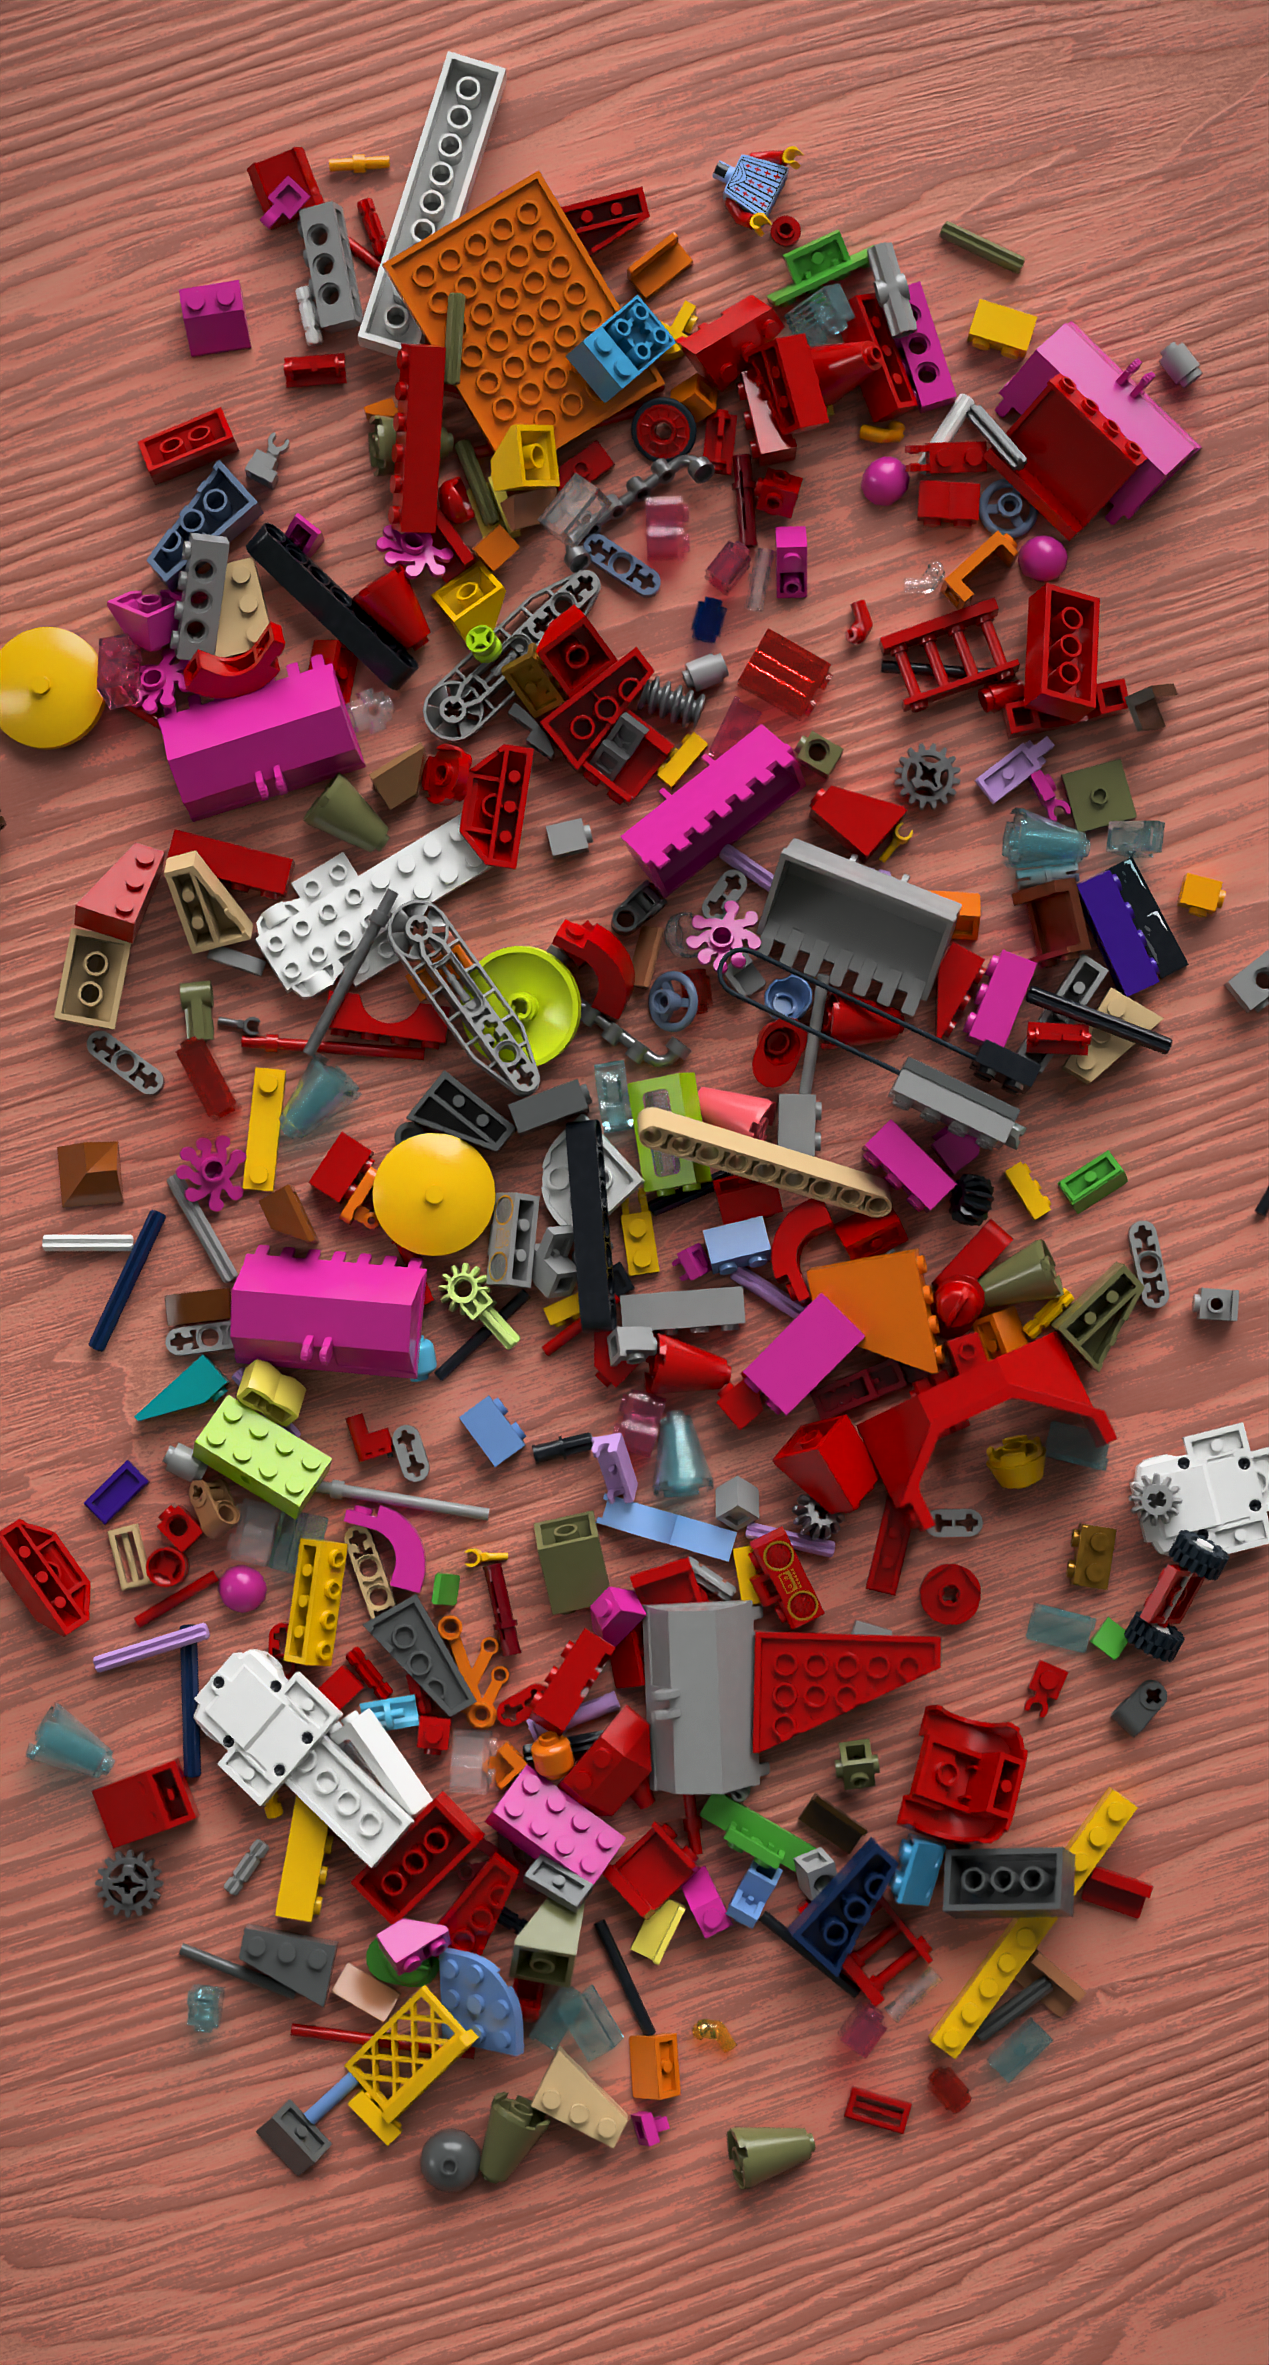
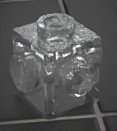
M373 688L359 692L356 694L358 700L346 704L355 733L368 729L369 733L373 734L387 729L385 722L393 720L391 715L395 712L393 703L389 695L385 696L383 691L374 693ZM369 707H372L374 710L373 716L369 713Z

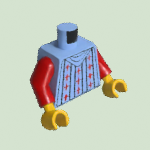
M790 146L786 150L752 152L749 155H741L735 168L722 161L718 162L712 177L727 184L723 192V200L725 201L726 209L737 225L754 230L760 237L764 236L765 233L760 227H763L764 224L772 225L768 216L787 180L789 168L786 166L789 165L795 170L799 169L801 165L794 158L799 155L804 156L803 152L795 146Z

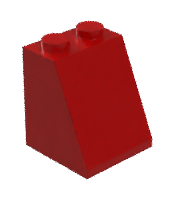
M832 785L827 791L821 788L811 799L809 805L811 807L809 817L849 852L859 855L858 859L863 864L904 819L907 812L903 806Z
M847 1414L801 1425L772 1459L773 1463L830 1514L840 1512L848 1514L855 1511L861 1505L860 1501L863 1497L874 1489V1484L880 1478V1474L869 1451Z

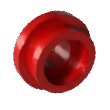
M781 216L773 222L771 237L776 244L788 247L794 245L800 238L801 227L795 218ZM783 226H788L792 232L784 235L780 229Z

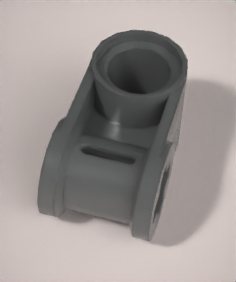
M648 880L638 886L613 912L611 924L617 934L622 936L633 934L668 903L666 899H661L653 891ZM623 913L630 914L634 919V923L627 928L621 927L617 922V917Z
M1147 1680L1113 1711L1111 1717L1134 1738L1167 1702V1691L1160 1682ZM1150 1688L1154 1691L1158 1688L1157 1695L1160 1698L1156 1702L1153 1699L1147 1702V1689Z

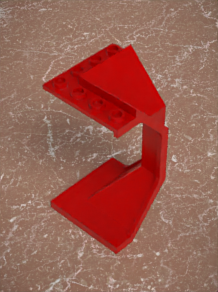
M1057 1331L998 1356L856 1425L895 1508L898 1509L907 1505L909 1510L904 1512L911 1529L917 1527L919 1532H922L936 1525L920 1493L919 1485L941 1432L1009 1399H1021L1081 1415L1096 1448L1118 1439L1105 1411L1093 1407Z

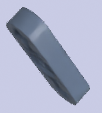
M593 534L584 541L583 547L591 556V563L641 597L650 598L658 593L661 580L659 574L654 569L603 535ZM599 542L603 543L602 550L610 555L611 550L616 551L610 557L608 565L603 564L606 561V557L602 554L591 555L592 549L589 546L591 543L593 545H597ZM618 558L627 559L631 564L630 570L625 574L615 572L613 569L615 560ZM637 566L641 568L638 571L639 576L647 579L649 576L653 577V588L641 589L642 582L634 577L633 582L628 581L633 576Z

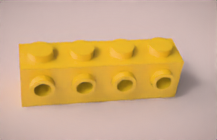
M300 1538L284 1661L303 1665L332 1666L348 1544Z

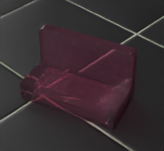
M735 696L709 749V756L718 759L752 732L762 712L740 702L741 698Z

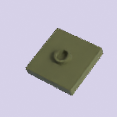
M1121 759L1061 775L1077 834L1137 818Z

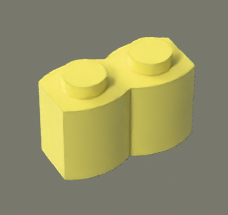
M256 1359L244 1369L236 1397L245 1406L262 1412L272 1422L287 1427L299 1416L306 1388L294 1377L282 1375L269 1362Z

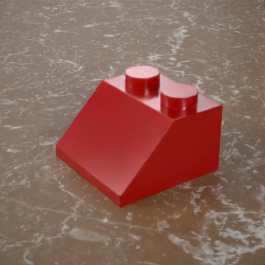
M575 604L549 624L535 650L569 698L618 661L586 615Z

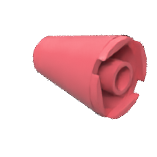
M702 1087L698 1091L702 1121L704 1123L762 1141L766 1140L768 1135L764 1133L768 1125H773L777 1111V1104L770 1099L709 1087Z

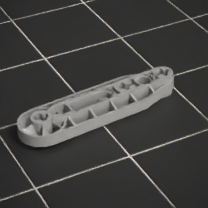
M581 570L531 594L493 630L495 635L501 632L507 639L502 643V652L495 661L481 663L466 678L459 670L474 657L472 652H470L425 698L423 707L424 719L431 733L442 741L450 743L463 742L474 736L517 695L516 692L513 691L495 708L488 700L506 683L509 686L510 684L503 675L491 687L487 683L494 676L497 677L500 674L504 665L515 660L518 655L521 657L526 654L529 644L534 642L538 647L544 632L539 631L536 633V624L544 625L549 620L548 611H550L554 619L560 616L561 613L555 609L558 602L568 601L571 605L575 604L581 611L586 608L584 614L587 617L600 594L601 584L597 574L589 570ZM583 581L586 584L590 581L591 591L587 589L582 590L578 594L580 602L577 603L574 596L580 591V582ZM561 587L555 594L552 592V590ZM547 593L551 598L532 615L525 607L534 599ZM522 611L529 619L510 636L503 628ZM512 647L513 650L496 667L491 669V674L483 680L480 676ZM455 674H457L461 678L462 682L449 680ZM474 682L484 690L481 696L471 687ZM446 687L450 688L451 696L449 697ZM469 693H473L474 696L465 703L463 699ZM485 704L492 712L483 720V705ZM451 706L455 709L459 706L460 716H446L449 715L447 708ZM468 713L479 716V721L468 719ZM456 727H459V729H460V733H461V736H460V737H458V733H457Z
M411 900L400 905L393 912L388 924V941L392 950L470 1060L515 1095L520 1097L533 1095L540 1084V1075L524 1025L446 915L435 904L425 900ZM428 908L430 909L428 916L426 917L424 916V914ZM413 926L417 929L424 928L422 937L420 934H412ZM433 927H445V932L432 933ZM450 931L456 940L447 945L446 942ZM427 943L433 947L434 953H430L425 947ZM458 944L473 963L467 969H464L451 950ZM412 946L409 954H406L409 947ZM441 952L444 957L441 960L432 963L431 959L436 958L438 954ZM408 961L420 962V964L412 968ZM448 963H450L452 968L455 970L457 975L460 977L462 982L465 984L467 989L474 997L472 1000H470L471 997L468 993H466L461 984L458 982L457 977L454 975V973L451 974L447 969L446 965ZM423 968H425L438 986V989L431 994L416 974ZM442 969L445 972L447 981L453 986L465 1005H461L438 970ZM475 969L478 970L491 988V990L482 994L469 976ZM440 993H443L456 1012L450 1018H447L434 999ZM492 994L496 995L508 1012V1015L502 1019L499 1018L486 1000ZM459 1017L474 1037L468 1043L464 1042L451 1023ZM511 1018L520 1029L523 1042L520 1044L516 1042L504 1025ZM484 1025H486L487 1028H495L493 1036L499 1043L496 1045L494 1049L492 1048V1046L494 1045L495 1040L491 1034H483V1030L485 1028ZM478 1043L492 1063L488 1066L474 1056L469 1047ZM523 1047L526 1048L528 1057H527L526 1054L523 1052V1050H522ZM503 1049L511 1050L515 1060L510 1063L503 1062L499 1058L498 1052ZM519 1063H521V1066L517 1072L515 1068ZM495 1067L500 1075H498L492 1069ZM520 1075L523 1078L528 1076L531 1078L528 1084L529 1087L526 1084H518Z

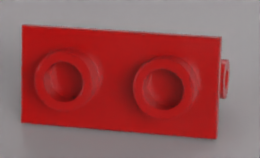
M345 353L284 358L286 388L347 384Z
M718 409L716 413L707 416L703 456L707 457L715 467L714 474L731 475L738 415L729 414V411L724 409Z
M1028 1022L1026 1053L1088 1056V1045L1091 1044L1089 1025Z

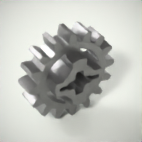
M921 743L919 744L918 752H915L912 748L908 749V759L900 757L899 762L904 767L895 769L894 773L901 776L900 779L895 781V786H903L904 789L899 793V796L904 797L908 795L910 797L908 805L911 806L917 801L919 802V810H923L925 804L929 803L931 809L935 810L937 801L946 805L948 803L946 795L955 796L956 791L951 786H958L961 780L954 778V775L960 773L961 770L960 767H952L956 760L955 756L948 759L945 757L947 752L945 747L940 752H937L935 743H932L929 750H925V746ZM923 757H931L937 759L938 762H926ZM910 765H912L915 777L908 782L907 771ZM922 770L927 774L930 772L934 773L933 783H930L928 780H921ZM947 771V785L943 789L940 783V776ZM919 790L929 791L932 796H922L916 792Z
M133 1849L127 1851L126 1857L118 1851L115 1853L116 1861L108 1857L105 1860L108 1868L100 1867L98 1869V1873L103 1876V1879L96 1880L95 1885L102 1886L103 1890L97 1894V1897H106L107 1901L103 1907L107 1908L113 1905L115 1907L114 1915H117L121 1910H125V1916L129 1918L132 1910H135L140 1916L143 1914L144 1905L149 1909L154 1906L150 1900L151 1898L159 1899L161 1896L155 1889L163 1886V1881L156 1880V1876L162 1871L161 1869H152L151 1866L154 1864L155 1859L153 1858L146 1862L144 1860L145 1852L143 1851L138 1857L134 1856ZM124 1863L122 1874L110 1877L115 1867ZM137 1865L146 1871L148 1877L140 1874L137 1870ZM128 1876H131V1881L139 1884L135 1885L131 1891L128 1890L127 1885L119 1883ZM111 1890H116L120 1894L122 1902L114 1897ZM148 1890L145 1898L135 1903L136 1893Z

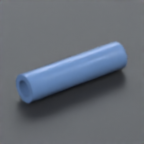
M350 2072L347 2073L311 2106L304 2115L315 2125L360 2083Z

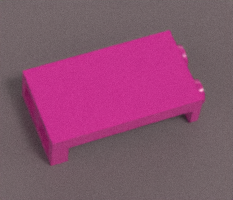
M820 1293L743 1371L747 1376L743 1381L755 1393L761 1390L769 1398L765 1403L777 1415L782 1411L788 1415L865 1335L823 1293Z

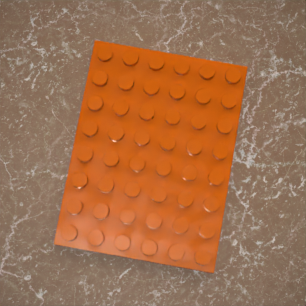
M539 170L382 264V267L429 345L445 347L448 296L450 293H462L465 295L460 382L458 385H454L494 453L511 425H553L556 449L665 384L654 363H652L604 404L565 357L621 308Z

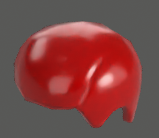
M455 477L443 482L438 489L437 505L448 521L454 524H463L474 518V510L470 504L462 479Z

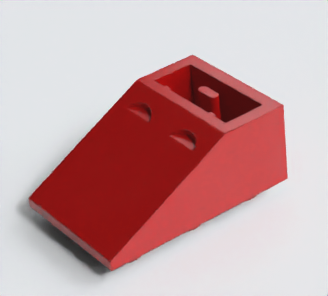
M178 1757L92 1790L113 1849L191 1821L200 1815Z

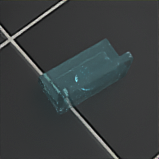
M1056 1421L1051 1422L1045 1445L1046 1457L1106 1471L1108 1462L1106 1456L1109 1443L1096 1448L1088 1429Z
M281 1511L268 1567L295 1574L300 1538L324 1540L328 1518L301 1512L298 1518L294 1519Z
M1034 1602L1026 1638L1085 1653L1091 1630L1094 1631L1096 1618Z
M590 1985L581 1994L557 2008L588 2062L612 2050L624 2038L593 1985Z
M559 1986L540 2014L538 2022L529 2031L528 2037L532 2040L536 2038L555 2051L587 2002L588 1997L572 1986L570 1988Z
M1030 2017L987 2058V2061L992 2068H995L1010 2083L1053 2039Z

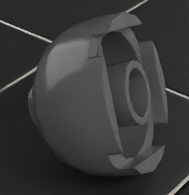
M454 2128L440 2130L431 2136L423 2146L420 2157L421 2172L427 2182L437 2190L447 2193L461 2191L470 2186L479 2175L481 2150L475 2140L465 2131Z

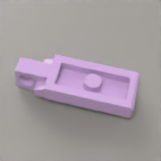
M1048 736L1035 746L1030 740L1025 744L1023 742L976 778L975 782L994 805L1028 779L1031 774L1041 769L1042 765L1047 762L1043 756L1053 749L1055 745Z

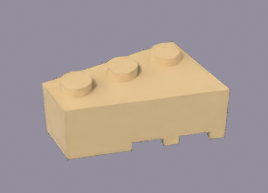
M253 557L227 563L215 656L224 658L236 657L249 651L270 623L257 566Z
M197 851L166 859L164 875L192 954L251 939L253 923Z
M1113 988L1106 992L1096 1009L1148 1030L1153 1029L1164 1019ZM1089 1026L1091 1044L1088 1045V1056L1069 1055L1061 1070L1088 1085L1135 1043Z
M559 2045L532 2098L531 2106L614 2148L628 2121V2114Z

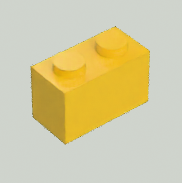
M979 299L967 341L972 342V346L981 350H989V348L999 350L1001 355L1010 359L1025 358L1038 317Z

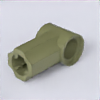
M211 980L180 983V999L182 1010H185L187 1042L214 1040L211 1009L214 1007Z

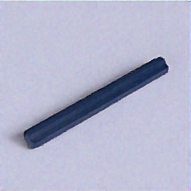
M156 1210L149 1212L88 1343L91 1348L100 1352L105 1350L166 1219L163 1213Z
M194 1624L182 1625L180 1630L194 1626ZM193 1643L180 1648L184 1776L187 1778H196L201 1775L200 1726L194 1719V1713L198 1706V1702L194 1698L199 1693L197 1643Z

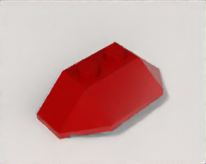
M503 744L469 770L466 783L467 794L463 801L459 832L485 865L516 870L534 753L533 748Z
M21 1519L0 1531V1570L34 1619L63 1637L89 1621L91 1582L56 1532L26 1523V1521Z
M626 1704L569 1770L568 1774L557 1784V1787L594 1815L613 1816L652 1771L650 1724Z

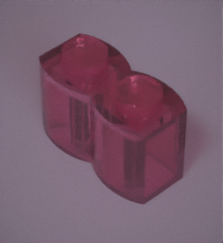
M682 496L646 497L647 561L684 560V553L690 552L689 534H683V522H689L688 504H682Z
M737 540L735 543L728 541L705 569V579L724 595H728L751 567L750 550Z
M631 1389L630 1395L623 1394L619 1408L620 1412H624L621 1424L615 1423L612 1434L622 1433L629 1453L647 1458L651 1457L667 1398Z

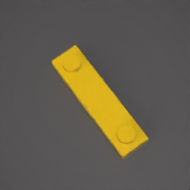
M255 1067L242 1189L274 1192L286 1070Z

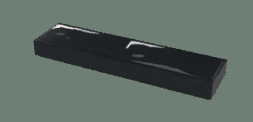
M1133 857L1107 869L1111 871L1112 875L1116 874L1121 882L1123 890L1120 891L1124 903L1129 902L1134 911L1135 918L1132 921L1136 929H1140L1146 938L1147 946L1145 950L1149 958L1153 957L1160 970L1159 978L1162 979L1189 965Z

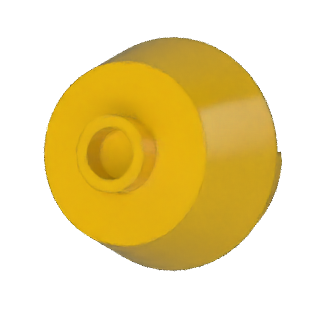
M1027 1435L1002 1439L1003 1446L995 1450L994 1447L989 1446L986 1450L988 1457L986 1465L1003 1488H1026L1039 1481L1044 1475L1046 1448L1042 1446L1038 1436L1034 1440H1028Z

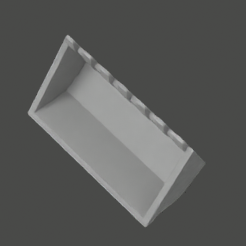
M752 1600L642 1605L647 1614L642 1619L646 1716L651 1731L652 1771L649 1774L650 1790L665 1791L673 1794H725L745 1787L760 1785V1777L770 1773L769 1762L759 1763V1753H753L755 1632L753 1620L763 1618V1607L753 1606Z

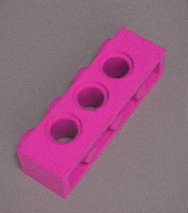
M919 281L908 285L910 292L909 302L913 316L916 319L917 332L903 338H894L897 349H900L903 358L901 360L909 377L921 414L955 403L957 395L923 288ZM918 342L925 347L926 351L917 355L910 351L909 346L912 343ZM923 371H929L934 375L935 380L931 383H924L919 379L918 374Z

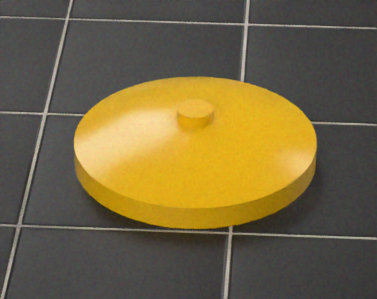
M40 627L17 635L0 650V728L8 736L31 748L53 750L79 741L92 730L104 710L108 683L103 663L89 643L64 629Z
M442 1133L420 1134L406 1139L395 1146L381 1162L373 1183V1206L383 1230L401 1247L421 1255H447L470 1245L482 1234L488 1225L495 1205L494 1179L485 1159L467 1142L452 1135Z

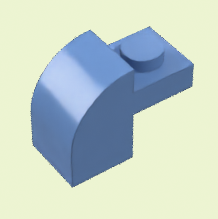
M753 1859L737 1887L725 1914L732 1917L736 1922L753 1929L783 1870L780 1868L776 1870L773 1867L769 1869L764 1868Z

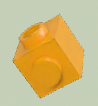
M1186 873L1183 877L1176 906L1189 909L1188 913L1197 917L1206 918L1207 914L1212 915L1216 908H1222L1226 891L1221 890L1223 882Z

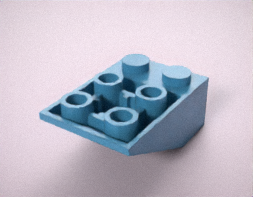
M636 295L565 357L605 404L676 342L639 295Z
M909 1833L907 1840L902 1838L897 1853L899 1860H901L900 1865L888 1884L896 1902L929 1906L946 1850L944 1843Z

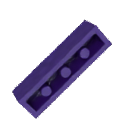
M1107 870L1077 883L1083 915L1117 991L1128 997L1160 982L1157 976L1160 974L1159 967L1153 957L1149 958L1145 950L1147 946L1146 938L1140 929H1136L1132 921L1135 918V914L1129 902L1124 903L1120 891L1123 889L1117 875H1112L1111 871Z

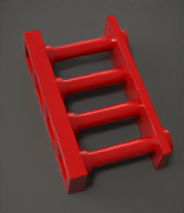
M995 597L880 638L879 647L882 655L891 654V657H895L910 696L903 699L902 708L904 712L911 710L912 713H917L929 707L928 703L995 679L998 682H1004L1015 677V673L1019 671V660L1007 662L992 623L999 610ZM973 624L981 626L996 666L982 672L977 670L964 635L965 627ZM947 633L954 640L967 677L951 683L935 644L937 641L936 637ZM916 644L924 647L938 684L937 688L923 693L920 691L906 653L908 647Z
M883 1895L877 1901L871 1916L883 1907L894 1922L857 1952L853 1950L848 1954L842 1965L875 2007L885 2000L881 1993L885 1989L884 1985L920 1956L928 1964L933 1961L929 1954L933 1949L922 1935L918 1939L914 1936ZM807 1899L797 1906L800 1913L810 1904ZM903 1932L913 1944V1947L877 1976L873 1974L871 1977H868L862 1969L866 1965L865 1961L899 1933Z

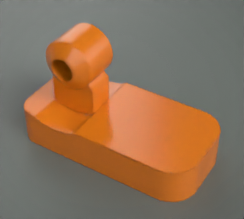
M372 1166L366 1172L339 1216L340 1220L349 1225L355 1219L361 1224L364 1223L371 1230L378 1228L380 1225L376 1214L363 1207L373 1190L374 1178L377 1172ZM370 1218H375L374 1224H369Z

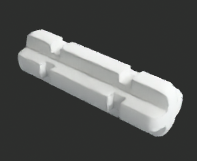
M309 286L299 287L296 289L298 303H300L299 310L303 328L307 331L305 332L308 346L322 344L321 329H318L320 326H318L314 316V309H316L315 302L312 301L314 297L310 292Z

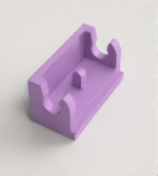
M622 1433L592 1437V1453L598 1459L608 1490L607 1498L609 1503L613 1504L615 1497L623 1494L625 1503L633 1502L638 1482Z

